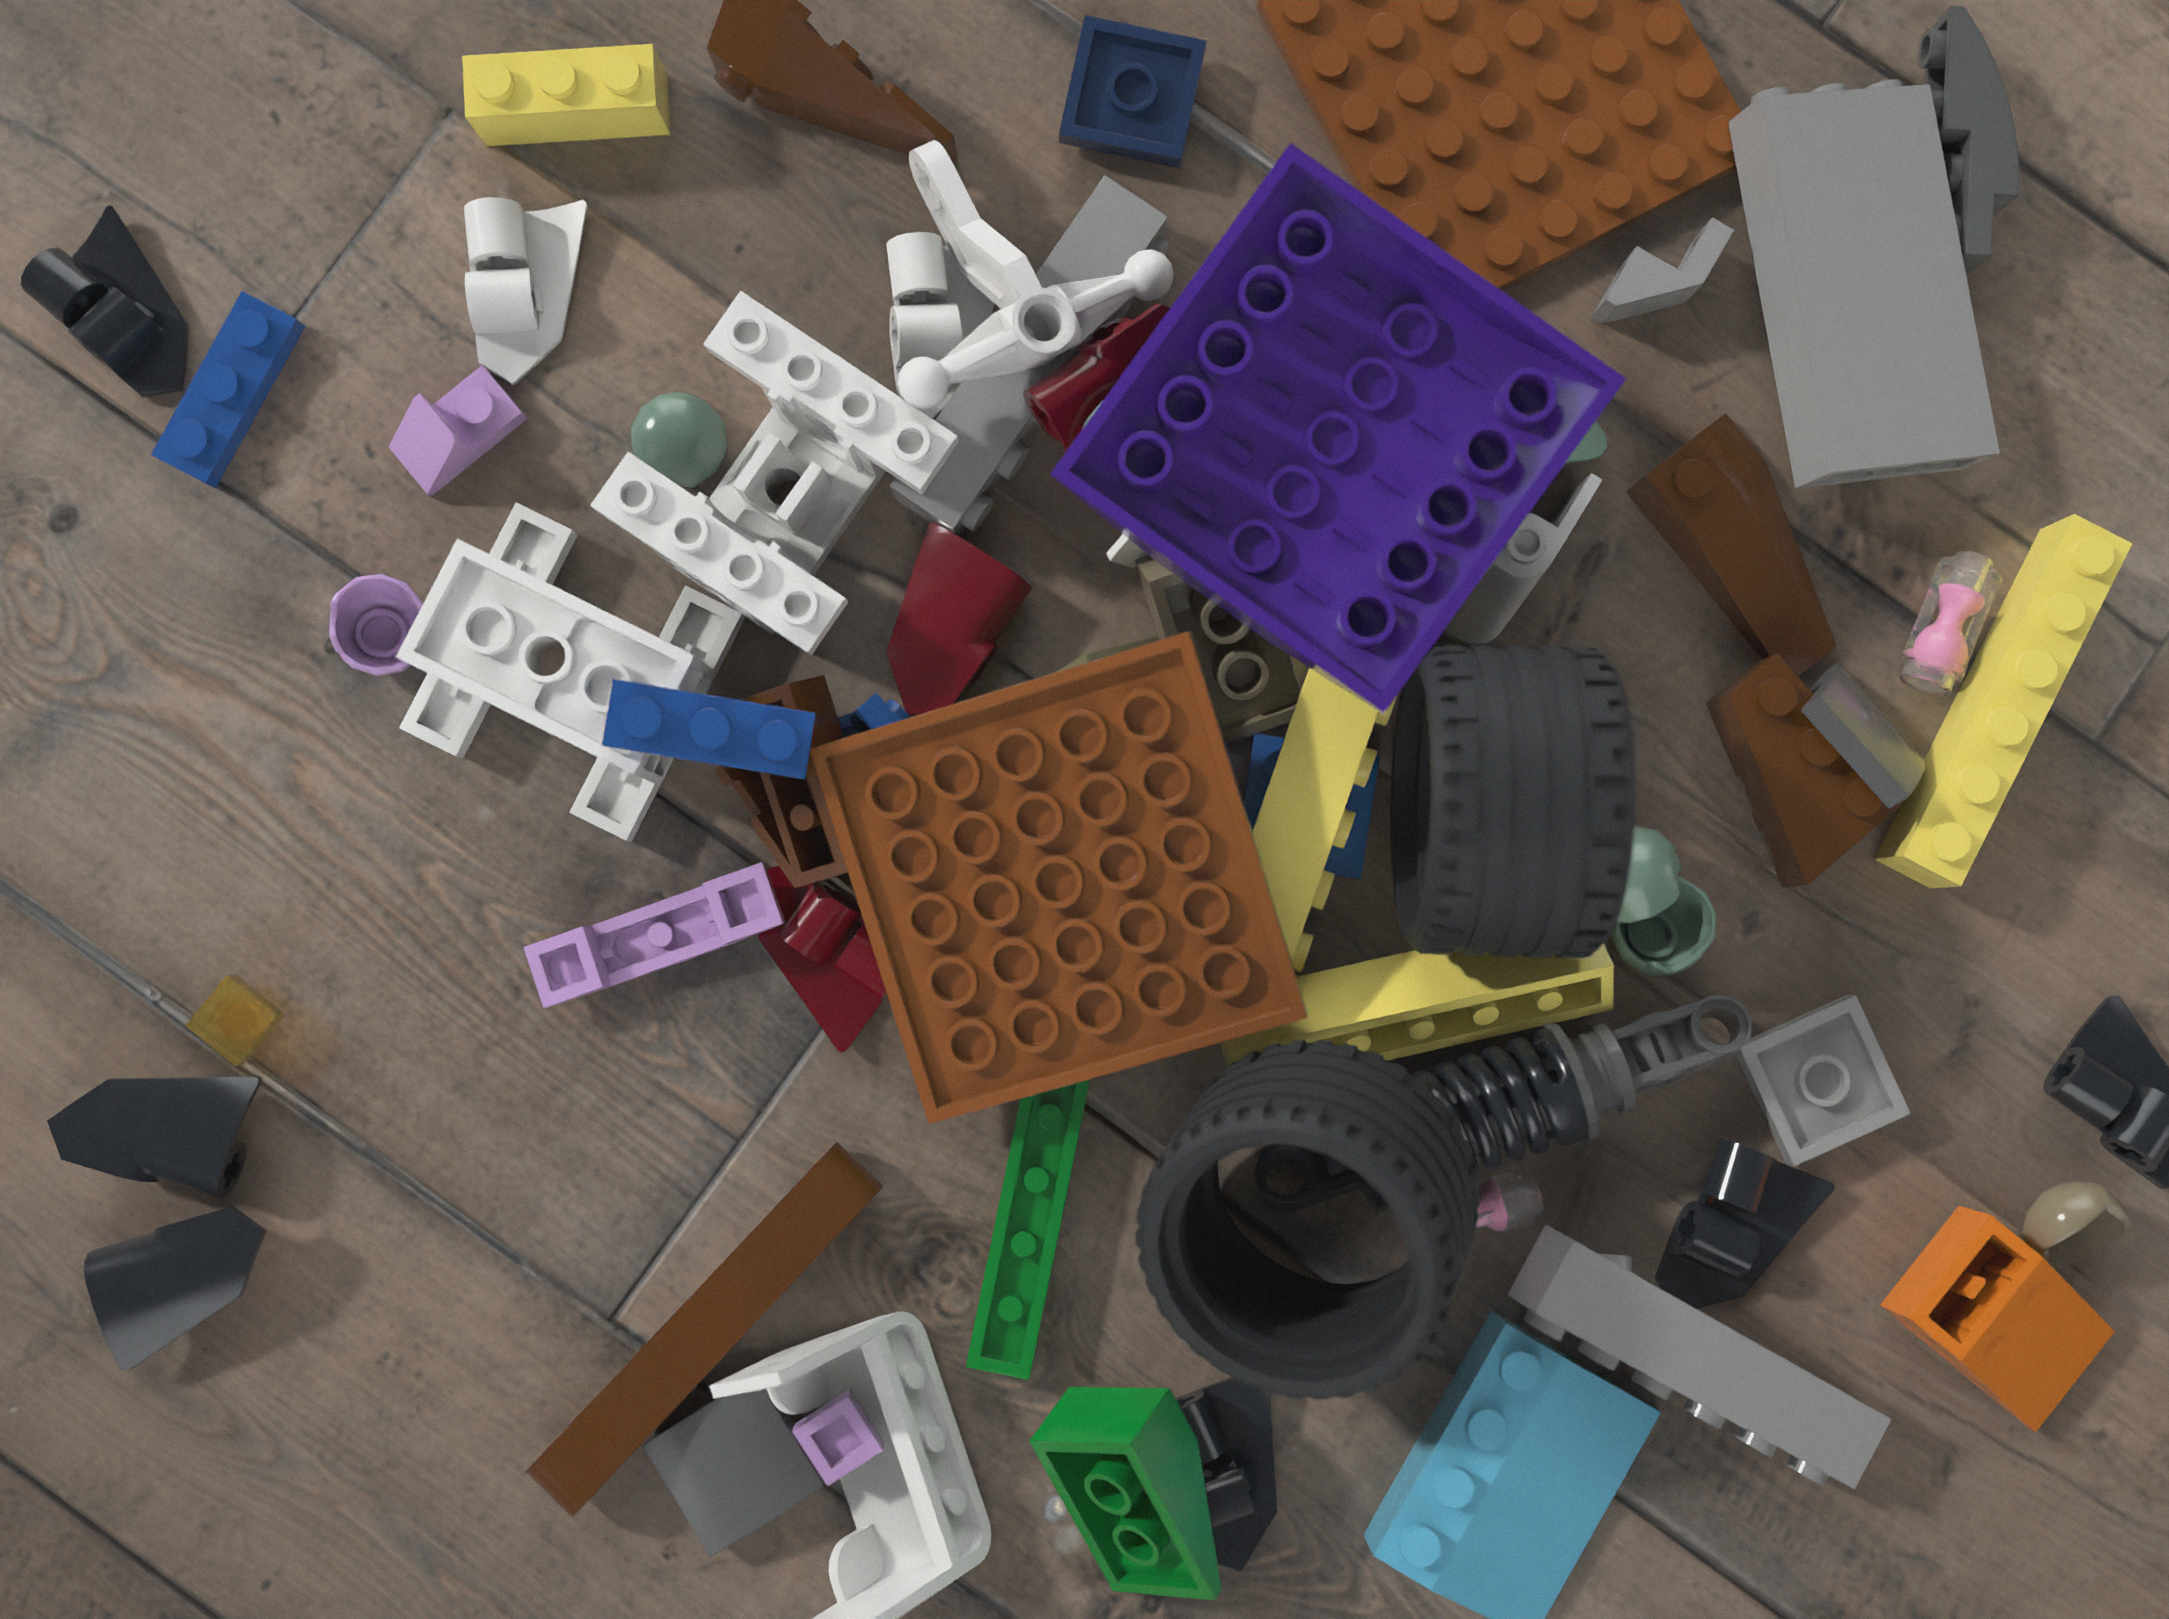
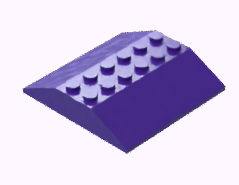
M1290 143L1050 475L1163 567L1265 640L1383 714L1626 378Z

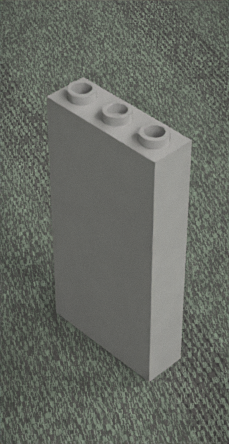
M1891 79L1872 84L1865 89L1847 90L1845 84L1833 83L1821 86L1807 93L1791 94L1788 87H1775L1754 95L1751 98V104L1730 120L1728 124L1795 489L1962 470L2000 454L1930 84L1902 86L1901 80Z

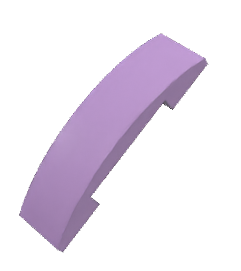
M760 862L702 883L703 886L600 923L591 926H581L523 947L543 1008L639 978L785 924L786 922L766 863Z

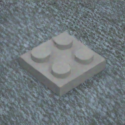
M1845 995L1749 1038L1746 1044L1735 1054L1787 1165L1797 1166L1911 1114L1856 995Z

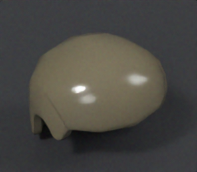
M2074 1181L2059 1183L2041 1192L2026 1211L2022 1234L2025 1243L2040 1254L2057 1271L2094 1254L2128 1231L2131 1222L2119 1201L2105 1187L2092 1182Z

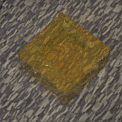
M226 975L185 1026L230 1063L238 1066L246 1064L285 1014L238 975Z

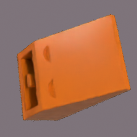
M1958 1206L1880 1304L1890 1315L2035 1433L2115 1332L2034 1249L1991 1214Z

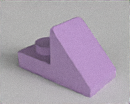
M481 365L434 404L421 393L416 395L404 415L389 448L423 490L432 497L528 418L492 374Z

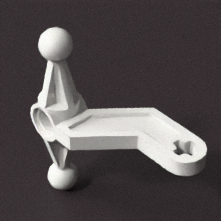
M933 140L909 151V163L913 178L962 276L995 303L1000 310L987 318L942 360L937 361L929 357H918L909 360L903 365L898 375V387L900 395L908 404L920 409L936 407L944 401L949 391V385L953 383L1023 372L1030 368L1044 366L1057 355L1080 345L1132 297L1144 301L1160 299L1168 293L1172 286L1174 273L1171 262L1163 253L1150 249L1139 251L1132 255L1125 265L1124 273L1120 275L1056 284L1042 288L1026 255L980 218L952 160L938 141ZM1036 316L1044 320L1050 329V340L1038 341L1031 337L1025 329L1024 317Z

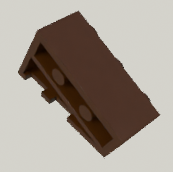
M1776 653L1753 663L1711 698L1706 705L1736 777L1740 776L1755 810L1752 816L1759 832H1764L1778 866L1775 872L1782 888L1810 884L1906 801L1903 800L1889 809L1804 715L1801 709L1813 694L1781 656Z
M824 675L790 682L740 699L741 701L816 713L810 749L845 738ZM810 751L805 779L718 765L719 767L714 770L725 787L733 786L753 815V818L749 820L750 824L794 888L848 872Z

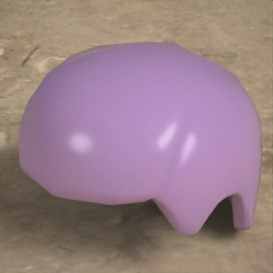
M384 574L356 577L337 592L330 603L329 636L335 651L340 654L342 660L353 669L374 676L404 672L411 664L396 656L424 603L406 582Z

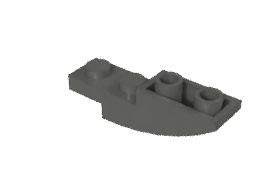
M1951 6L1931 29H1927L1924 32L1918 50V65L1920 68L1925 69L1924 85L1930 84L1967 275L1991 256L1993 216L2019 196V158L2010 104L1997 64L1982 33L1965 7Z

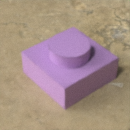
M850 1389L795 1423L792 1431L827 1486L881 1453L885 1444Z

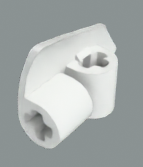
M501 197L476 199L464 206L470 272L465 273V292L469 318L476 336L478 363L512 386L516 385L563 340L588 209L586 201L581 200L550 209L523 212L522 206L518 202Z
M930 232L906 233L891 238L886 243L894 306L890 310L889 319L890 343L897 395L902 399L904 398L900 395L898 375L903 365L909 360L918 357H929L937 361L942 360L992 315L994 303L962 276L948 246H942L941 236ZM961 382L949 385V391L944 401L936 407L917 409L934 419L943 410Z

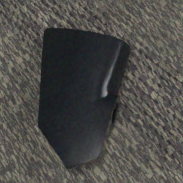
M106 206L92 232L72 257L60 248H50L40 252L28 263L21 276L23 291L69 329L68 332L72 337L140 396L150 397L184 391L189 325L113 206Z
M2117 995L2110 996L2096 1008L2069 1042L2049 1071L2044 1081L2043 1090L2048 1096L2102 1133L2100 1143L2113 1156L2158 1188L2167 1189L2169 1188V1067L2121 997Z
M260 1076L107 1079L48 1119L47 1123L61 1160L128 1180L139 1182H158L163 1180L224 1198L234 1188L244 1166L246 1158L245 1143L235 1140L244 1117L262 1083V1078Z
M1720 1138L1697 1201H1691L1685 1205L1676 1219L1655 1275L1659 1287L1695 1309L1743 1297L1801 1227L1835 1189L1834 1184L1778 1162L1777 1159Z
M231 1206L155 1228V1232L91 1250L84 1261L85 1282L102 1334L119 1368L123 1371L133 1369L242 1296L267 1230L236 1207Z
M1231 1377L1175 1399L1179 1403L1198 1440L1217 1565L1242 1572L1263 1534L1277 1514L1270 1393L1250 1384L1246 1385Z

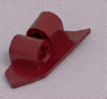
M1156 303L1135 319L1119 317L1103 323L1077 346L1080 352L1077 356L1068 359L1024 390L1025 402L1035 420L1050 437L1062 443L1066 452L1082 431L1085 421L1109 394L1170 310V307Z
M935 522L927 526L886 650L904 709L909 716H917L955 704L962 692H967L975 684L997 649L996 641L1032 590V587L1018 574Z
M780 866L768 868L786 923L760 933L759 941L807 1006L837 1051L845 1052L887 996L863 917L860 915L859 905L825 879L794 888Z

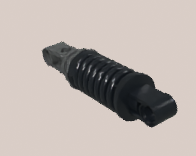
M1715 995L1671 1011H1661L1646 1015L1626 1023L1613 1031L1604 1022H1598L1587 1026L1586 1034L1576 1035L1575 1038H1568L1562 1028L1554 1022L1541 1026V1029L1533 1034L1531 1043L1524 1037L1519 1036L1510 1039L1505 1049L1492 1045L1484 1048L1480 1057L1474 1053H1469L1461 1056L1458 1059L1457 1065L1446 1061L1437 1064L1434 1073L1422 1069L1414 1072L1412 1077L1415 1079L1419 1078L1428 1085V1090L1434 1097H1440L1447 1105L1446 1111L1450 1117L1457 1119L1462 1127L1461 1135L1464 1140L1469 1141L1473 1151L1471 1163L1477 1165L1479 1171L1477 1155L1486 1170L1494 1171L1502 1165L1500 1147L1507 1160L1517 1163L1526 1157L1525 1144L1532 1153L1540 1155L1548 1151L1550 1146L1549 1139L1552 1138L1559 1145L1563 1146L1583 1139L1586 1142L1597 1139L1599 1136L1598 1115L1603 1112L1612 1111L1613 1108L1620 1113L1636 1107V1093L1642 1094L1655 1091L1686 1079L1694 1073L1724 1064L1746 1044L1751 1035L1752 1023L1748 1011L1740 1002L1728 996ZM1714 1018L1722 1022L1729 1032V1044L1717 1045L1708 1041L1701 1032L1700 1019ZM1277 1145L1265 1151L1256 1164L1255 1184L1257 1194L1265 1206L1276 1212L1291 1213L1357 1189H1361L1376 1214L1386 1212L1387 1207L1390 1206L1382 1193L1358 1171L1328 1154L1301 1146ZM1278 1164H1291L1301 1172L1304 1183L1297 1192L1290 1195H1280L1269 1188L1266 1182L1267 1173Z

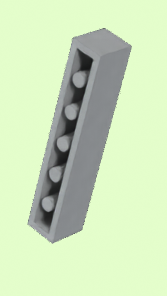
M1104 175L1037 272L1036 277L1041 287L1047 288L1056 284L1120 275L1124 273L1128 259L1139 251L1152 249L1166 255L1170 247V243L1164 240L1166 238L1168 216ZM1135 297L1129 299L1105 322L1124 317ZM1036 316L1024 317L1025 329L1031 337L1038 341L1050 340V329L1044 320ZM1077 346L1057 355L1044 366L1030 368L1023 372L961 382L935 420L958 436V444L923 495L895 478L890 485L895 500L929 523L935 522L959 537L966 528L975 532L993 506L994 500L988 497L1001 476L1011 480L1018 472L1029 453V448L1023 444L1034 428L1039 425L1025 402L1024 390L1068 359L1077 356L1080 353Z
M1548 1225L1544 1226L1508 1293L1510 1297L1529 1309L1524 1321L1558 1341L1562 1339L1565 1331L1583 1339L1578 1351L1613 1371L1619 1361H1623L1636 1369L1631 1380L1665 1400H1668L1673 1390L1688 1397L1684 1406L1685 1410L1718 1429H1721L1725 1419L1739 1425L1740 1429L1735 1437L1771 1458L1779 1447L1791 1454L1787 1463L1790 1468L1821 1486H1824L1828 1477L1831 1476L1855 1489L1892 1420Z

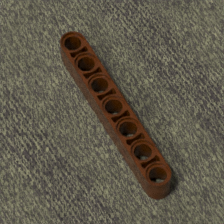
M836 1142L540 1455L526 1473L573 1518L883 1188V1185L846 1149Z

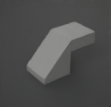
M1712 217L1694 238L1677 268L1636 246L1621 265L1591 319L1600 324H1605L1686 303L1706 280L1734 229Z

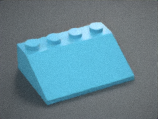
M1491 1310L1363 1536L1374 1557L1427 1589L1489 1619H1545L1661 1412Z

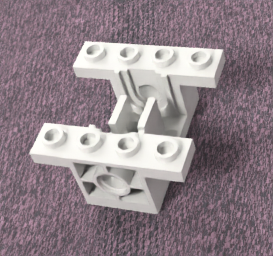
M740 291L703 345L709 353L759 385L772 405V409L710 498L701 492L695 497L627 452L590 506L649 546L670 567L731 608L741 612L747 619L771 635L774 632L778 633L812 656L848 603L845 597L814 577L821 564L886 471L923 495L959 440L958 436L916 407L908 404L904 399ZM789 480L798 481L781 506L774 503V492L780 484Z
M516 502L489 554L459 539L456 540L396 657L427 672V675L399 728L454 756L464 758L492 704L597 756L569 813L626 841L632 842L674 758L602 746L613 679L707 695L746 617L741 612L686 585L659 638L553 586L578 534L572 529ZM552 646H563L565 651L563 666L555 674L545 676L539 664L541 654Z

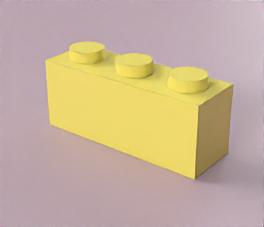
M653 44L462 56L465 118L486 146L671 135L668 77Z

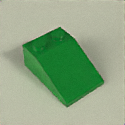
M1069 1387L1029 1442L1111 1589L1114 1592L1216 1600L1222 1589L1198 1440L1171 1389Z

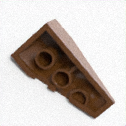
M723 0L707 45V50L717 72L714 76L716 82L732 97L741 102L750 97L766 110L909 155V151L936 140L946 150L953 164L958 160L954 135L895 84L884 81L878 87L873 83L871 71L858 58L860 54L844 40L839 45L833 44L832 46L823 40L817 30L807 21L812 12L798 0Z
M1726 413L1651 470L1626 492L1762 659L1778 653L1799 677L1837 646L1766 461Z

